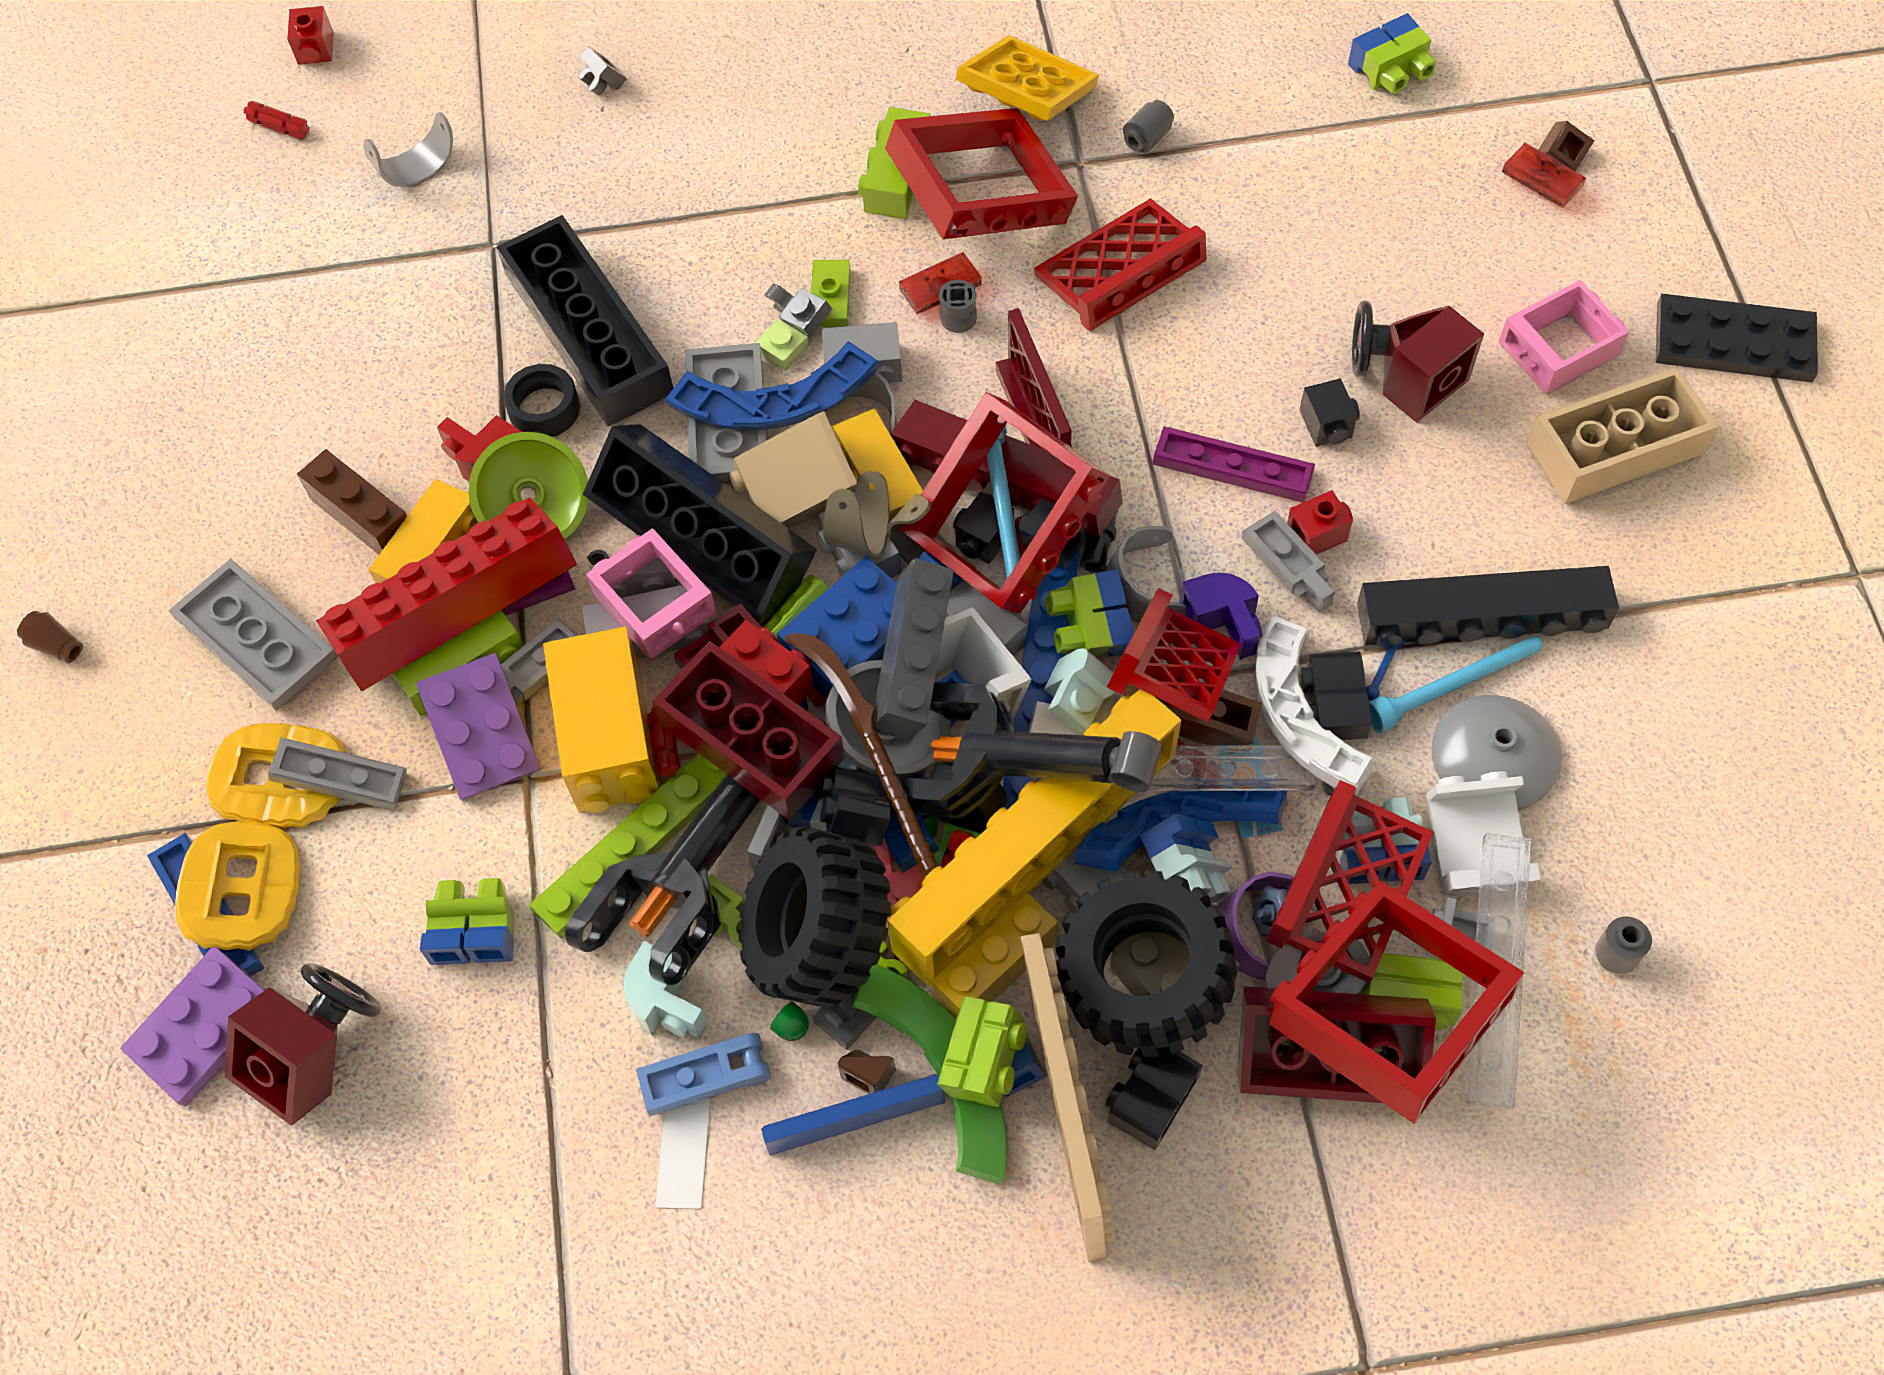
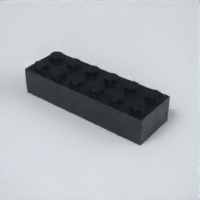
M563 215L496 247L507 278L607 427L669 395L673 389V384L667 363Z
M641 424L611 426L582 494L639 536L653 528L700 581L733 605L742 604L758 623L769 621L797 589L817 551V548Z

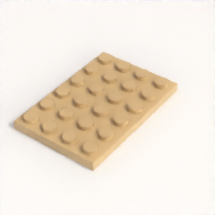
M1040 933L1022 936L1021 941L1032 1006L1088 1262L1107 1259L1105 1244L1113 1243L1111 1207L1105 1180H1101L1100 1158L1094 1131L1090 1132L1086 1094L1083 1084L1079 1082L1080 1076L1074 1041L1072 1037L1069 1038L1068 1016L1063 993L1059 992L1058 971L1053 948L1043 949Z

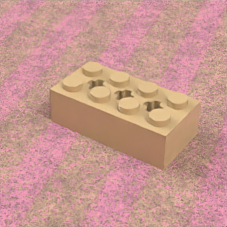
M1677 366L1538 415L1527 444L1563 502L1567 504L1705 454L1719 426Z

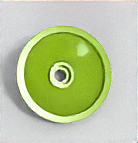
M536 432L513 433L489 445L475 462L469 480L470 506L478 523L489 521L503 513L510 504L516 501H524L520 495L521 491L525 488H531L536 494L533 501L558 526L565 540L577 529L585 516L589 499L582 494L588 483V478L579 458L561 441Z

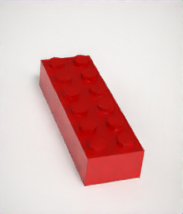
M529 497L524 501H516L510 504L503 513L493 519L475 524L467 534L455 541L439 545L432 554L422 560L404 565L397 574L382 583L369 585L362 591L361 595L349 602L331 607L316 622L362 692L575 567L577 563L558 526Z

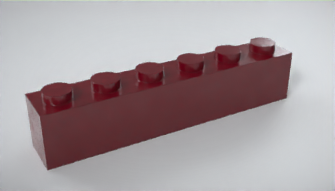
M914 400L892 431L891 437L908 465H919L935 473L967 420ZM1004 436V443L1001 444L1011 506L1018 505L1032 511L1040 498L1055 505L1076 471L1046 450L1013 437ZM986 456L967 487L978 493L982 491L993 495ZM1113 476L1108 478L1099 492L1101 497L1090 506L1082 519L1085 534L1100 538L1123 503L1120 479Z

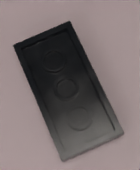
M1661 293L1657 302L1655 363L1813 383L1818 374L1817 312Z

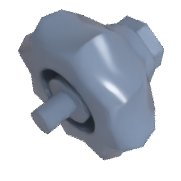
M1267 885L1263 888L1261 894L1253 899L1254 912L1252 919L1258 925L1260 935L1268 936L1288 890L1277 889L1274 886Z

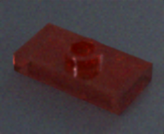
M1526 142L1504 163L1502 173L1561 208H1564L1584 187L1586 177Z
M961 252L900 280L899 290L918 315L940 305L939 292L947 282L964 280L976 288L982 285V276L966 254Z

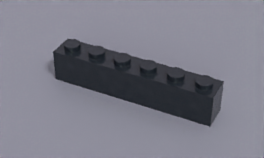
M1609 566L1368 582L1362 584L1357 601L1364 646L1378 645L1383 648L1396 646L1404 640L1405 643L1419 642L1423 645H1430L1441 640L1454 639L1472 642L1482 637L1501 636L1504 639H1513L1524 634L1542 633L1545 636H1555L1567 631L1581 630L1586 633H1596L1609 629L1619 610Z

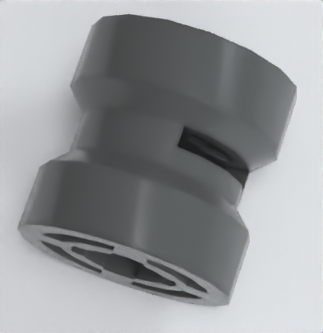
M953 280L944 284L940 289V321L942 326L950 332H966L976 324L977 295L971 283L964 280Z

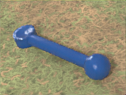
M1405 640L1396 646L1388 648L1371 685L1366 686L1370 701L1379 697V686L1397 648L1402 646Z

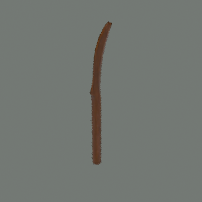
M792 633L785 636L787 644L801 651L825 672L840 694L860 733L889 801H891L890 803L901 824L910 848H912L911 850L922 875L927 876L938 865L878 734L874 720L875 708L862 696L841 659L829 645L812 635Z

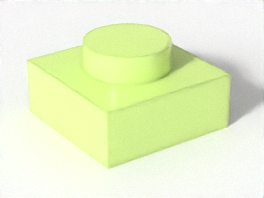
M777 319L755 342L760 343L763 357L784 370L809 346L806 335L780 319Z

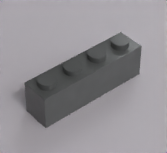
M914 558L898 576L874 704V720L878 732L911 740L927 725L953 569Z

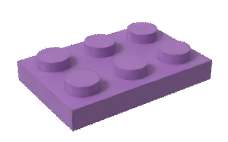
M496 653L416 682L461 801L541 771Z
M212 947L120 1049L177 1104L186 1107L226 1062L228 1016L266 989L222 949Z

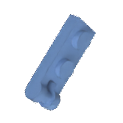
M758 1033L745 1034L637 1068L636 1072L649 1116L746 1085L754 1086L768 1081L771 1078L768 1063L762 1062L760 1051L763 1049L760 1035ZM738 1056L742 1057L745 1066L732 1070L729 1059Z

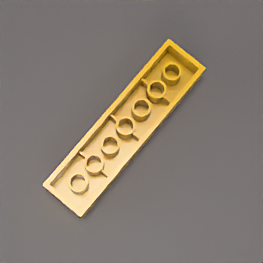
M1139 689L1132 696L1126 694L1120 698L1112 708L1111 716L1102 724L1095 722L1083 734L1086 736L1117 737L1122 739L1123 733L1136 731L1156 738L1161 742L1163 748L1153 775L1154 777L1175 758L1181 719L1155 696ZM1042 778L1039 781L1037 779L1031 780L1019 793L1018 801L1008 810L1005 807L999 809L989 819L986 825L987 829L976 839L969 837L958 847L954 854L955 858L944 868L938 866L933 869L923 880L922 888L912 898L908 896L903 897L893 906L890 918L887 919L892 952L930 987L931 980L1025 893H1030L1079 846L1084 837L1101 822L1105 823L1137 792L1124 789L1113 782L1100 783Z

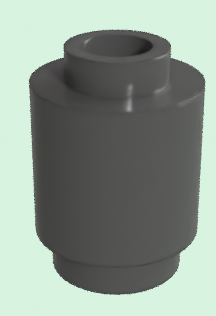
M1161 100L1146 103L1123 126V135L1127 146L1134 151L1149 152L1170 131L1174 121V114L1171 108Z
M1628 916L1616 918L1608 925L1597 941L1595 947L1596 957L1601 966L1609 972L1618 974L1631 972L1649 952L1652 945V936L1648 927L1640 920Z

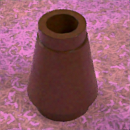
M30 612L22 619L17 629V636L22 639L25 647L64 660L67 663L76 660L83 649V644L48 612Z

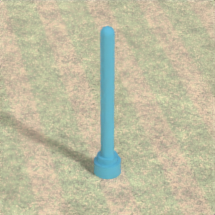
M1005 426L987 454V461L1008 579L1020 560V552L1001 444L1004 443V436L1007 434Z
M1537 636L1527 638L1396 699L1380 696L1369 701L1372 729L1377 733H1383L1397 726L1398 721L1402 719V714L1539 652L1543 647L1542 639Z

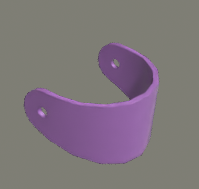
M1276 872L1255 875L1219 902L1218 907L1225 917L1227 928L1230 930L1235 959L1240 964L1239 972L1265 981L1269 964L1254 955L1242 940L1237 925V905L1243 892L1254 889L1263 890L1267 885L1274 886L1277 889L1288 890L1294 878L1293 876Z

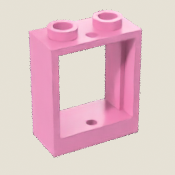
M1579 280L1508 317L1499 343L1545 394H1548L1619 356L1629 331L1625 328L1623 322L1604 306L1598 295L1590 291ZM1570 314L1596 344L1563 361L1537 331Z
M653 528L642 536H637L630 540L625 548L609 559L599 561L586 574L594 597L621 627H627L630 638L650 660L716 614L710 590ZM658 557L688 591L642 623L612 588Z

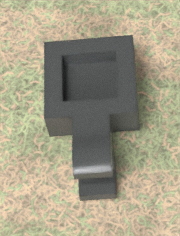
M773 283L764 294L766 298L775 302L773 307L781 312L779 315L781 321L810 338L832 310V307L825 299L802 288L799 289L795 296H792L784 288Z

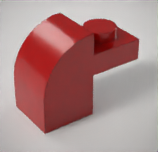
M497 415L476 435L448 417L437 426L443 441L441 444L443 451L456 461L463 479L467 481L470 480L475 462L489 445L504 436L522 432Z

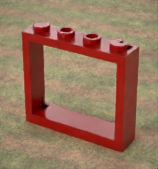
M1018 108L896 119L885 146L887 153L943 240L1066 224L1078 198L1077 193ZM1008 146L1039 193L958 203L927 154Z
M985 392L921 494L930 503L928 513L915 523L902 524L900 530L948 568L953 569L957 575L998 607L1021 614L1030 599H1035L1037 588L1046 574L1050 573L1058 564L1059 554L1068 540L1073 538L1080 530L1083 517L1090 506L1101 497L1099 492L1110 475L1006 400ZM1008 422L1072 468L1076 473L1002 588H1000L938 540L936 535Z
M1379 880L1368 894L1362 891L1357 895L1348 910L1349 916L1343 923L1336 920L1330 926L1322 941L1324 945L1317 952L1311 949L1306 953L1297 967L1296 972L1298 974L1291 982L1283 980L1278 985L1270 999L1274 1003V1008L1269 1025L1415 1124L1512 1001L1525 972ZM1374 917L1486 988L1416 1078H1413L1301 1002Z

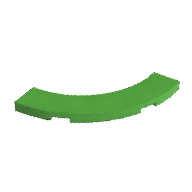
M872 966L869 971L871 976L867 982L857 987L858 992L854 995L852 1007L866 1011L884 1020L902 1034L904 1032L907 1033L925 1051L923 1055L940 1077L956 1019L931 995L908 979L882 966ZM951 1097L956 1111L954 1113L958 1141L956 1172L1000 1184L1005 1179L1007 1158L1006 1129L1001 1103L999 1107H994L975 1101L971 1102Z

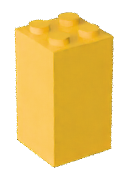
M624 626L543 643L562 778L578 812L598 813L605 811L609 806L622 803L641 804L648 798H651V795L660 788V783L654 767L655 759L651 747L650 729L647 719L648 712L640 665L627 627Z

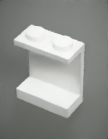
M973 607L958 613L950 612L946 614L936 673L951 668L952 671L956 670L969 684H984L989 692H993L997 699L1005 704L1013 720L1032 679Z
M1499 771L1481 775V781L1465 782L1464 776H1451L1439 779L1438 785H1435L1426 793L1431 827L1434 832L1433 839L1443 896L1529 887L1541 880L1538 862L1527 864L1515 791L1524 785L1522 776L1508 778L1507 772Z

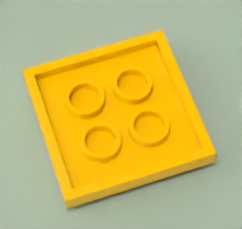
M1008 35L958 66L955 80L966 84L974 92L986 93L997 98L1005 106H1015L1028 112L1030 117L1036 120L1049 121L1096 88L1099 74Z

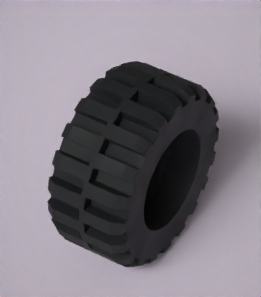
M797 827L777 837L776 842L769 844L764 850V858L758 860L753 869L754 876L752 881L747 883L745 890L747 896L744 906L741 905L739 917L742 918V927L739 929V942L742 944L740 956L742 963L747 967L745 972L748 978L764 995L820 1007H831L858 992L857 987L867 982L871 976L869 972L871 967L877 965L882 954L879 950L882 941H886L889 929L886 928L887 916L891 914V903L887 898V894L890 892V884L886 876L883 875L886 872L883 862L868 843L862 842L860 839L815 828Z
M1148 870L1147 877H1137L1135 871L1121 873L1123 878L1121 881L1111 883L1110 879L1107 878L1097 883L1099 891L1091 896L1088 892H1085L1076 901L1079 909L1077 913L1067 912L1062 922L1065 934L1057 936L1055 951L1059 958L1056 961L1057 977L1075 1019L1084 1030L1090 1029L1093 1039L1106 1046L1113 1042L1116 1051L1126 1055H1131L1133 1048H1141L1144 1057H1158V1048L1169 1047L1171 1054L1184 1050L1182 1043L1184 1040L1192 1037L1194 1042L1198 1043L1208 1035L1206 1025L1209 1022L1213 1025H1218L1225 1015L1223 1004L1232 1002L1235 992L1233 979L1237 977V966L1230 930L1226 926L1225 917L1218 905H1211L1209 895L1200 887H1194L1191 891L1187 879L1173 875L1170 881L1164 880L1162 871ZM1143 932H1161L1177 938L1186 945L1190 957L1186 970L1172 986L1159 993L1146 996L1125 994L1111 987L1105 979L1104 967L1109 955L1119 943L1130 936Z

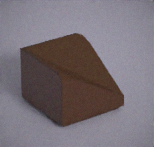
M1568 121L1555 122L1538 149L1537 154L1571 172H1575L1595 140Z
M853 1050L842 1056L837 1062L841 1079L867 1094L884 1090L896 1071L893 1057L870 1056L861 1050Z

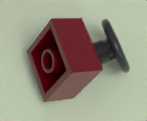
M1363 300L1357 307L1353 328V373L1357 378H1363L1367 374L1371 355L1385 356L1383 395L1417 423L1470 380L1484 333L1451 306L1425 311L1396 321L1391 325L1373 324L1372 305L1369 301Z
M307 963L301 967L303 979L321 993L316 994L310 1005L269 987L228 1016L225 1078L291 1126L332 1093L338 1024H341L348 1011L352 1010L367 1017H375L381 1011L379 1002L367 991L340 974L314 963Z

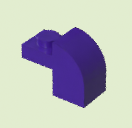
M1210 573L1182 582L1179 602L1187 606V617L1211 629L1225 626L1230 638L1241 643L1237 653L1240 659L1256 654L1258 640L1262 637V628L1259 619L1255 615L1259 595L1247 581L1228 573Z

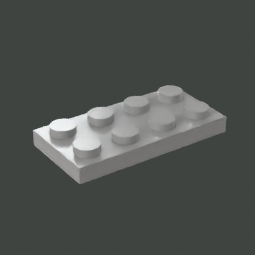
M760 343L684 350L685 373L688 370L700 378L715 384L732 387L734 390L755 391L756 389L764 388ZM687 416L689 459L722 482L731 481L729 473L734 471L733 462L735 457L767 441V430L721 428L702 423Z
M231 558L169 610L178 623L275 711L279 710L338 658L335 650Z

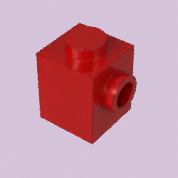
M324 6L289 9L287 40L297 64L332 61L334 31Z
M1330 490L1291 507L1287 524L1317 555L1347 542L1353 516L1349 506L1345 502H1340L1333 490Z

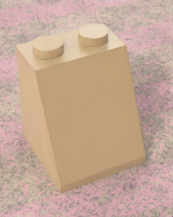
M824 411L735 457L733 462L734 471L729 473L736 492L739 494L744 493L747 500L787 528L818 517V514L826 510L827 500L834 491L848 489L854 493L857 486L856 479Z

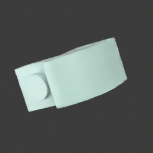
M1084 648L1077 649L1060 658L1044 688L1045 691L1054 697L1048 711L1076 734H1083L1092 725L1103 700L1115 693V691L1107 688L1113 672Z
M643 941L630 962L624 977L625 998L636 1021L651 1035L662 1020L661 1025L673 1034L684 1037L686 1033H689L700 1039L708 1025L703 1010L676 996L688 973L674 986H668L651 978L649 961L653 945ZM672 954L669 955L665 962L664 972L671 964Z

